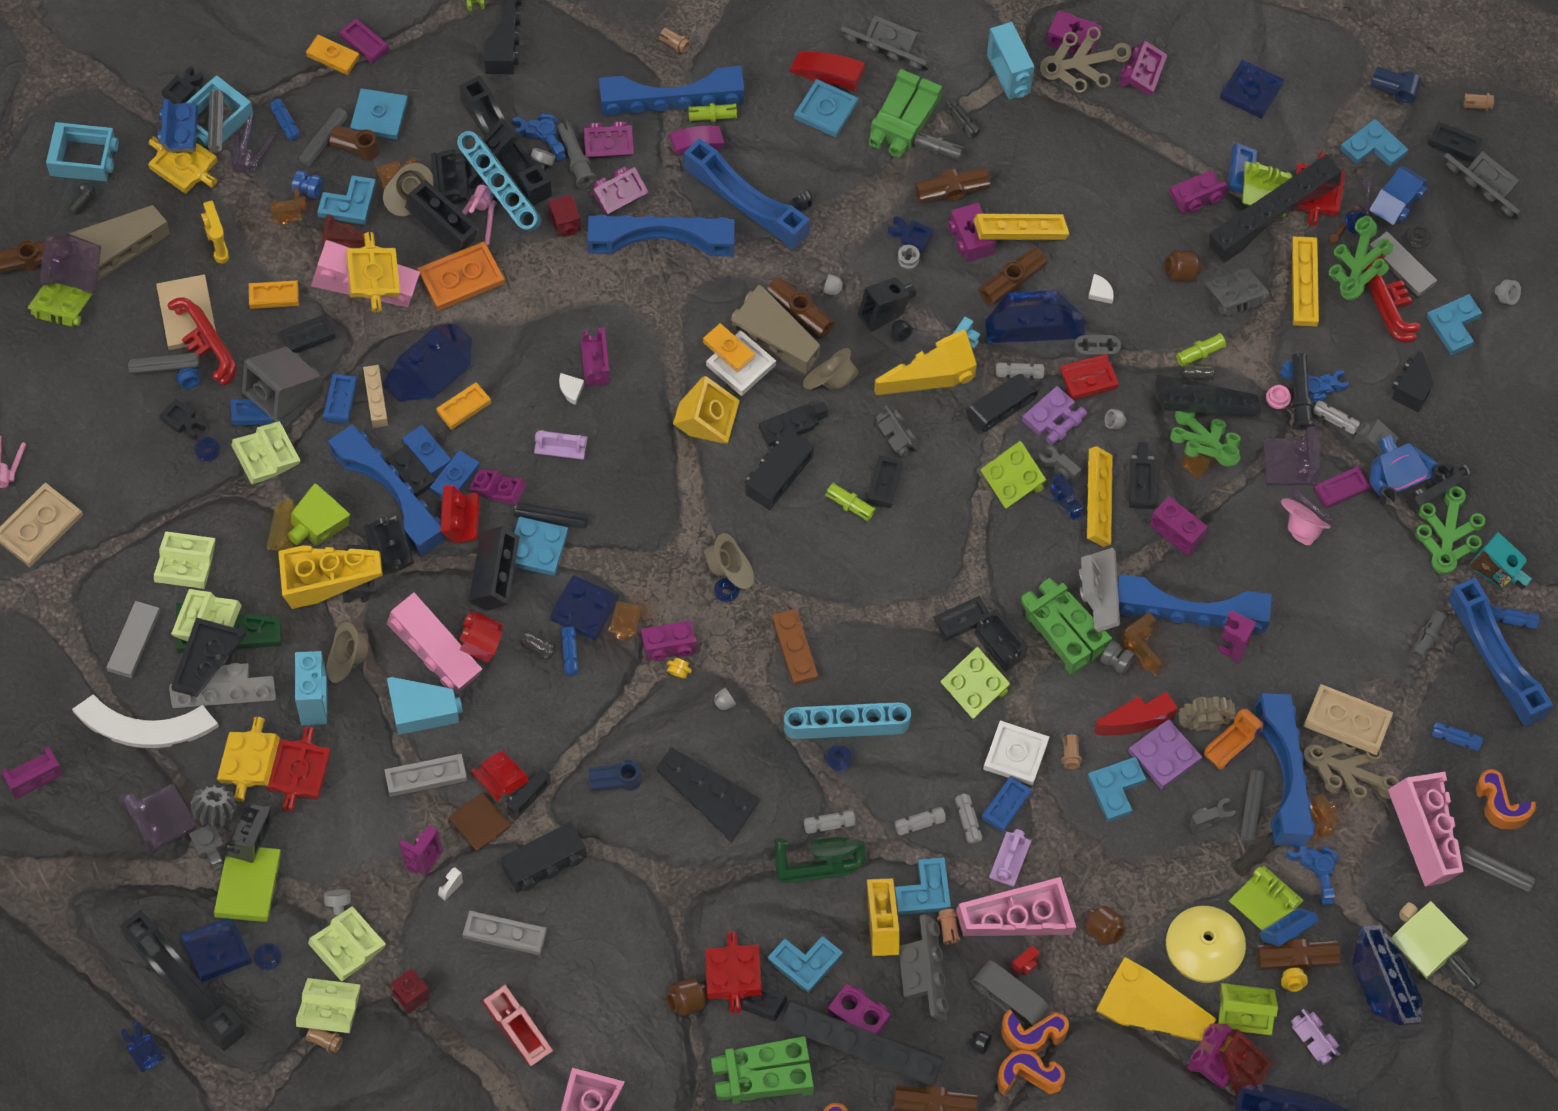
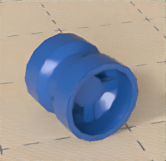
M298 170L292 181V193L298 195L304 193L307 197L316 200L322 190L323 177L319 175L310 176L306 171Z

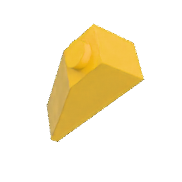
M893 878L867 879L872 956L899 955V923Z

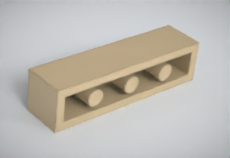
M379 365L363 367L373 428L388 426Z

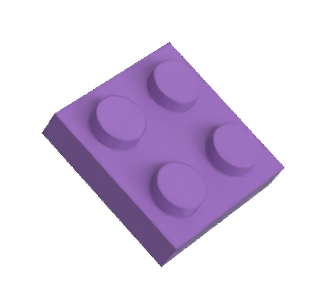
M1169 719L1132 745L1128 751L1132 757L1137 758L1139 765L1161 790L1202 760V756Z

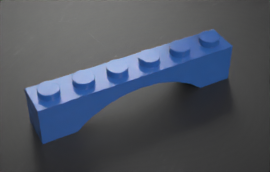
M741 66L717 68L697 82L674 88L645 86L633 82L624 76L599 78L602 115H618L631 112L641 113L643 111L655 110L665 111L678 108L689 109V106H710V103H715V105L744 103V84Z
M701 138L684 152V169L793 250L809 235L810 219L792 205L774 201L754 189L728 165L717 150Z
M606 215L589 216L588 254H613L635 242L662 238L688 243L709 256L734 257L735 219L725 217L717 219L702 217L679 218L677 216L668 218L654 216L631 217L628 215L620 217Z
M350 425L328 440L330 453L345 470L371 477L382 484L393 495L404 516V530L408 543L422 557L445 540L444 534L441 532V520L438 517H432L427 504L422 499L418 501L414 496L415 493L412 487L407 482L403 483L398 478L399 473L391 464L388 466L385 463L384 456L377 447H371L366 434L362 430L358 431L353 425Z
M1119 574V613L1123 616H1145L1150 620L1167 619L1174 623L1190 622L1202 627L1213 625L1224 629L1227 615L1231 610L1256 622L1253 633H1266L1270 621L1272 594L1245 591L1225 601L1194 603L1180 600L1164 593L1153 586L1145 577Z
M1476 577L1454 586L1448 601L1523 726L1526 727L1546 718L1553 704L1541 684L1521 666L1511 652L1496 623L1489 599Z
M1262 693L1253 704L1254 715L1263 722L1261 733L1274 749L1280 762L1284 786L1281 804L1271 820L1274 845L1304 846L1314 835L1315 825L1311 821L1310 816L1311 801L1307 797V776L1303 772V752L1299 748L1300 732L1296 728L1295 723L1296 708L1292 704L1291 695Z

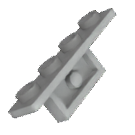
M1114 548L1081 557L1082 568L1079 569V575L1083 587L1080 588V594L1083 601L1088 602L1093 609L1094 629L1096 632L1119 626L1116 551Z
M248 663L222 665L198 697L172 691V684L169 686L173 708L272 701L276 699L274 677L249 678Z

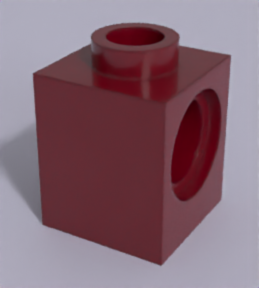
M571 194L548 201L549 215L558 237L570 236L577 231H581V218Z
M412 968L390 984L393 996L408 1014L430 999L428 987Z

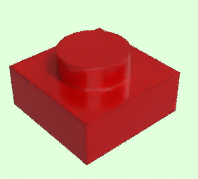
M1033 945L1012 962L1011 972L1017 978L1024 973L1026 975L1030 974L1038 966L1039 952Z

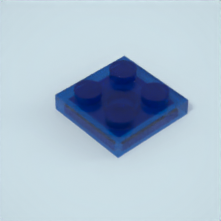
M1242 59L1221 92L1220 99L1262 119L1282 88L1284 79Z
M573 575L553 609L550 621L564 627H574L575 632L596 641L617 604L619 595Z
M226 918L181 935L182 942L200 982L252 964L251 957L233 919Z

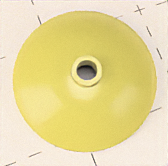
M1196 906L1183 911L1172 921L1166 935V951L1171 963L1182 975L1197 982L1213 983L1228 978L1239 968L1245 955L1246 941L1239 923L1230 914L1216 907ZM1210 935L1213 940L1207 941L1203 936Z

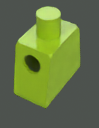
M315 483L292 511L291 524L295 528L287 535L295 545H299L305 538L314 545H319L345 529L349 525L350 514Z

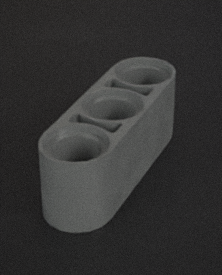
M988 960L971 981L972 985L981 994L1005 1012L1010 1009L1017 1020L1027 1028L1035 1025L1049 1009V1005L1043 998L993 961Z

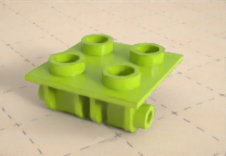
M1246 161L1244 166L1243 204L1252 205L1293 176L1289 172H1279V169L1261 165L1259 162L1250 163Z
M46 281L28 306V309H31V315H34L36 319L53 322L56 317L57 324H60L62 321L63 325L70 327L79 326L81 316L78 315L92 296L93 291L63 285L58 282Z
M1021 441L980 469L1005 509L1012 506L1032 490L1036 493L1044 489L1043 483L1046 481V478Z
M976 647L940 681L972 719L980 714L998 696L1000 698L1004 697L1008 693L1006 688L1010 685L1009 681L979 647Z
M1259 866L1254 871V876L1229 900L1233 906L1261 930L1291 913L1303 902L1300 896L1265 866Z

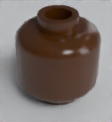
M1174 250L1164 261V272L1172 281L1192 282L1202 270V262L1193 251Z
M1108 906L1092 909L1086 916V932L1102 945L1116 944L1125 934L1124 918Z
M687 978L672 984L669 992L666 994V1001L670 1011L682 1017L704 1009L705 999L708 998L705 985L700 984L694 978Z

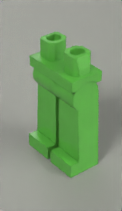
M900 69L896 82L882 109L871 123L869 146L880 149L883 142L889 144V153L897 158H900L904 152L909 153L918 131L923 129L941 100L942 86L924 78L920 82L919 76Z
M1048 578L1039 586V590L1044 596L1038 599L1032 591H1029L1021 597L1020 603L1026 611L1025 619L1029 623L1032 622L1036 630L1044 636L1065 663V669L1068 673L1073 675L1089 664L1090 660L1093 661L1102 655L1111 643L1112 637L1105 630L1096 632L1094 629V618L1067 591L1068 588L1065 584L1062 583L1058 586L1051 578Z
M805 1036L741 1048L733 1051V1048L725 1049V1055L711 1058L713 1075L728 1073L729 1081L715 1083L717 1100L732 1099V1104H738L741 1101L792 1094L813 1095L814 1086Z

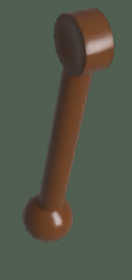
M1353 206L1351 214L1338 231L1330 235V244L1335 245L1338 243L1340 234L1353 217L1360 214L1359 206Z

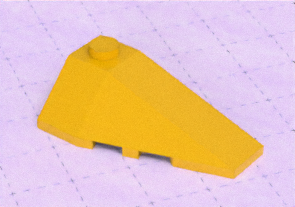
M965 329L936 342L937 348L927 354H924L923 351L916 354V358L909 365L900 364L875 379V394L883 395L951 387L960 383L966 384L975 377L977 364Z
M303 545L279 551L282 596L292 609L317 604L382 576L380 552L375 550L349 549L348 551L335 550L332 547L315 549L311 546Z
M1126 957L1113 976L1096 1010L1120 1025L1138 1026L1152 1032L1154 1030L1166 1032L1172 1036L1199 1042L1203 1038L1204 1031L1210 1024H1214L1216 1021L1215 1017L1151 971Z

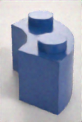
M1405 166L1399 167L1388 184L1381 189L1369 210L1393 225L1399 221L1404 222L1414 202L1417 199L1421 200L1426 194L1428 180Z

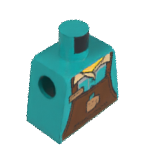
M1498 532L1468 565L1472 570L1499 588H1504L1511 581L1523 590L1532 579L1521 570L1527 562L1526 557Z

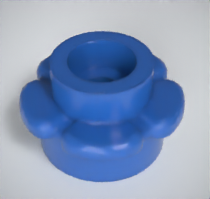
M196 368L180 369L179 374L176 375V381L179 382L183 389L194 388L200 382L198 376L200 372Z

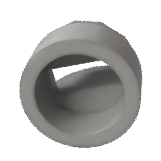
M829 274L823 293L836 295L842 290V281L837 276Z
M1116 409L1107 411L1105 425L1108 429H1121L1125 426L1127 420L1122 411Z
M723 688L715 695L714 702L720 710H728L736 705L726 688Z

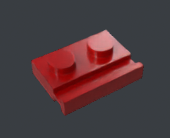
M1107 354L1060 366V373L1064 378L1063 381L1072 400L1118 389L1119 383L1112 365L1109 363Z
M503 750L482 762V767L479 769H471L473 777L497 802L501 800V795H509L529 782L527 775Z

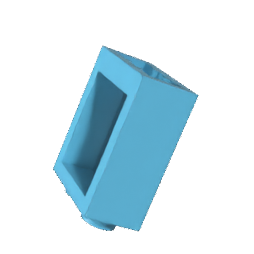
M1012 22L990 28L987 57L1008 99L1022 98L1031 93L1034 65Z
M216 75L186 103H196L198 105V114H200L209 105L210 92L212 90L222 91L224 96L223 103L235 111L223 122V143L254 114L251 101ZM197 124L196 141L201 146L208 147V132Z
M55 122L46 161L49 175L107 182L109 173H112L114 169L113 153L118 151L119 144L118 138H115L113 128ZM67 142L105 145L101 165L63 162Z
M321 651L295 652V702L301 725L327 724V674Z

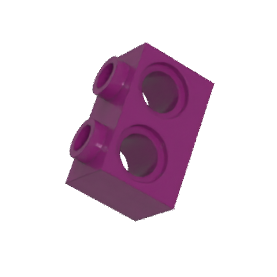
M1170 496L1153 512L1150 522L1151 528L1188 557L1204 541L1208 526Z
M849 984L844 986L827 1010V1013L879 1035L890 1021V1013H888V1009L882 1003L877 1001L874 1003L867 998L866 993L857 986L851 987ZM845 1002H853L856 1008L847 1010L842 1005ZM867 1017H873L878 1023L868 1025L864 1020Z

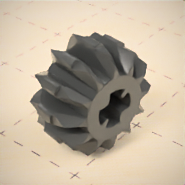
M214 784L213 787L209 788L204 785L202 790L195 791L191 801V809L194 820H200L202 826L210 824L213 828L215 824L223 827L225 822H231L234 811H236V803L233 792L227 791L225 786L217 788Z

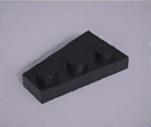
M196 617L171 686L172 691L198 697L247 635L246 631Z

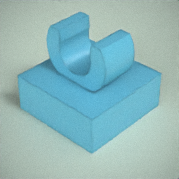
M964 317L953 334L965 329L971 348L975 349L979 343L977 339L980 334L972 330L973 321Z

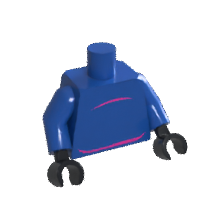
M1389 435L1378 441L1384 454L1373 459L1369 483L1380 496V503L1384 505L1386 504L1387 497L1392 502H1395L1396 493L1432 477L1431 474H1435L1436 482H1442V474L1450 477V468L1446 464L1437 463L1410 443L1398 448L1393 436Z

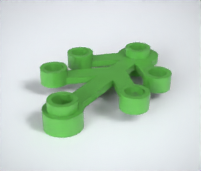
M1369 216L1360 218L1355 224V230L1360 235L1355 258L1344 244L1337 246L1334 250V255L1337 259L1344 261L1352 270L1350 277L1346 276L1345 270L1339 264L1332 266L1329 270V275L1332 279L1341 283V295L1346 300L1358 298L1364 290V285L1375 275H1384L1389 269V266L1383 259L1374 261L1381 254L1386 256L1393 251L1394 246L1388 239L1380 240L1377 246L1366 255L1370 238L1377 232V225ZM1373 262L1372 267L1362 274V271Z
M1175 411L1177 423L1188 425L1196 432L1185 431L1179 427L1172 429L1170 436L1172 441L1183 443L1185 439L1190 440L1186 443L1185 454L1191 457H1197L1199 453L1212 456L1221 465L1227 467L1239 463L1238 447L1241 437L1235 433L1226 434L1224 444L1222 445L1219 442L1220 436L1224 434L1226 423L1223 420H1212L1210 434L1194 418L1196 412Z
M1458 486L1448 489L1444 496V502L1448 506L1445 526L1435 515L1436 509L1433 504L1424 503L1419 511L1420 517L1429 523L1442 540L1440 548L1431 538L1432 530L1428 525H1420L1415 533L1417 540L1423 542L1433 555L1431 563L1434 570L1439 574L1453 572L1457 566V560L1471 552L1479 551L1482 545V541L1478 536L1471 535L1467 538L1465 545L1452 551L1454 542L1473 531L1481 530L1485 524V517L1482 514L1475 513L1471 516L1469 522L1455 529L1458 509L1463 505L1466 498L1464 490ZM1452 493H1456L1460 497H1454ZM1429 509L1431 514H1426L1423 510ZM1473 520H1479L1481 524H1475ZM1420 531H1425L1428 535L1423 536L1420 534ZM1473 541L1477 543V546H1471L1469 542ZM1441 559H1446L1449 563H1443Z

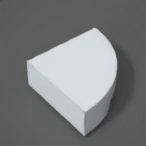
M1094 274L1088 299L1112 304L1113 290L1111 285L1103 277Z
M561 373L559 378L561 392L567 401L576 405L584 386V380Z
M455 867L446 875L449 881L443 887H439L438 896L444 901L463 883L462 873Z

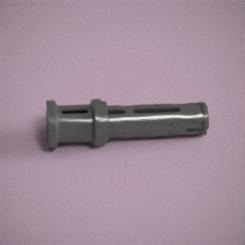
M562 122L557 126V130L571 160L569 167L577 178L576 185L580 189L592 187L597 182V177L590 169L591 162L589 158L583 155L571 122H565L566 129Z

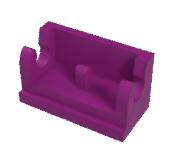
M598 328L596 331L597 335L589 336L587 330L583 332L581 351L585 386L610 384L605 328Z
M1230 610L1221 638L1226 642L1232 643L1233 647L1227 649L1219 645L1218 650L1239 664L1250 643L1256 622Z
M49 747L44 749V754L7 772L6 768L1 770L15 799L63 775Z

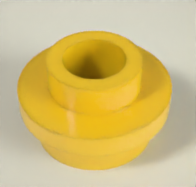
M674 658V661L668 660L667 662L668 673L682 679H686L687 674H691L692 670L688 668V662L679 658Z
M1290 968L1283 972L1281 985L1284 989L1297 992L1308 984L1307 975L1300 968Z

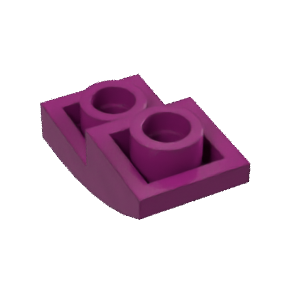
M719 126L685 128L671 132L669 135L675 154H684L699 138L715 150H722L725 144Z
M479 469L468 490L490 500L517 505L527 484L522 478L503 477L498 471Z

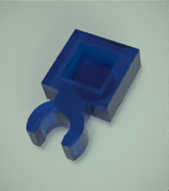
M898 216L894 217L893 224L898 225L899 228L888 227V234L890 236H901L902 244L915 246L922 253L934 233V229L914 220L909 225L905 224V221Z
M1059 474L1053 477L1051 494L1056 502L1059 501L1063 508L1067 509L1072 520L1081 517L1083 508L1079 501L1075 499V493L1064 475Z
M135 1021L134 1025L137 1029L135 1034L129 1035L125 1029H122L121 1033L126 1042L133 1043L127 1047V1050L142 1073L165 1059L151 1034L143 1037V1029L140 1023Z

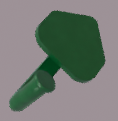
M831 837L818 839L810 843L814 858L826 861L788 866L786 848L789 845V841L782 838L774 839L777 877L783 883L850 875L864 864L866 858L864 841ZM854 853V859L842 860V858Z

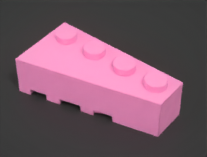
M328 240L325 241L311 284L312 287L349 294L345 256L346 249H349V247ZM397 264L400 295L399 297H383L381 302L408 307L420 272Z
M415 593L411 594L390 612L387 625L423 660L430 671L435 672L441 678L440 681L445 688H451L455 694H458L480 675L482 668L469 654L460 650L461 644Z
M1445 772L1408 777L1388 789L1425 887L1444 884L1463 872L1458 840L1453 836V828L1455 827L1454 817H1450L1448 804L1451 802L1449 792H1445L1444 782L1447 781Z
M1061 877L960 903L956 909L963 936L1072 935L1076 929Z
M572 1068L560 1111H611L625 1082Z

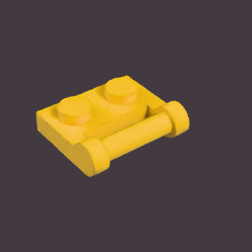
M213 200L203 203L205 213L201 214L205 225L204 229L208 240L214 243L215 261L223 264L229 260L228 250L224 242V232Z

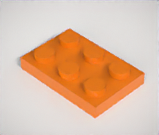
M485 241L417 268L420 272L419 276L437 311L505 284L504 277Z

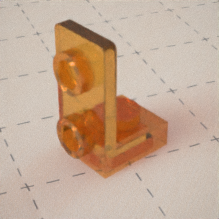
M1149 612L1125 630L1123 640L1126 648L1135 652L1141 659L1143 667L1147 671H1152L1157 676L1161 673L1163 663L1143 642L1154 632L1156 619Z

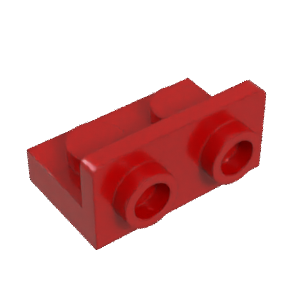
M446 485L443 486L441 532L454 544L477 540L480 496L477 493L464 495L455 486Z

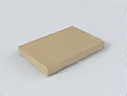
M205 274L156 284L169 350L187 347L189 344L185 345L182 338L197 328L188 312L177 315L175 311L168 309V303L175 298L185 297L197 304L215 329Z
M44 483L0 526V544L31 567L83 516V513L51 486Z
M1320 684L1304 727L1377 755L1393 712Z

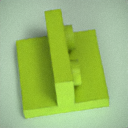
M1221 983L1218 1024H1228L1233 1030L1239 1032L1272 1035L1274 1017H1277L1278 1010L1275 989Z

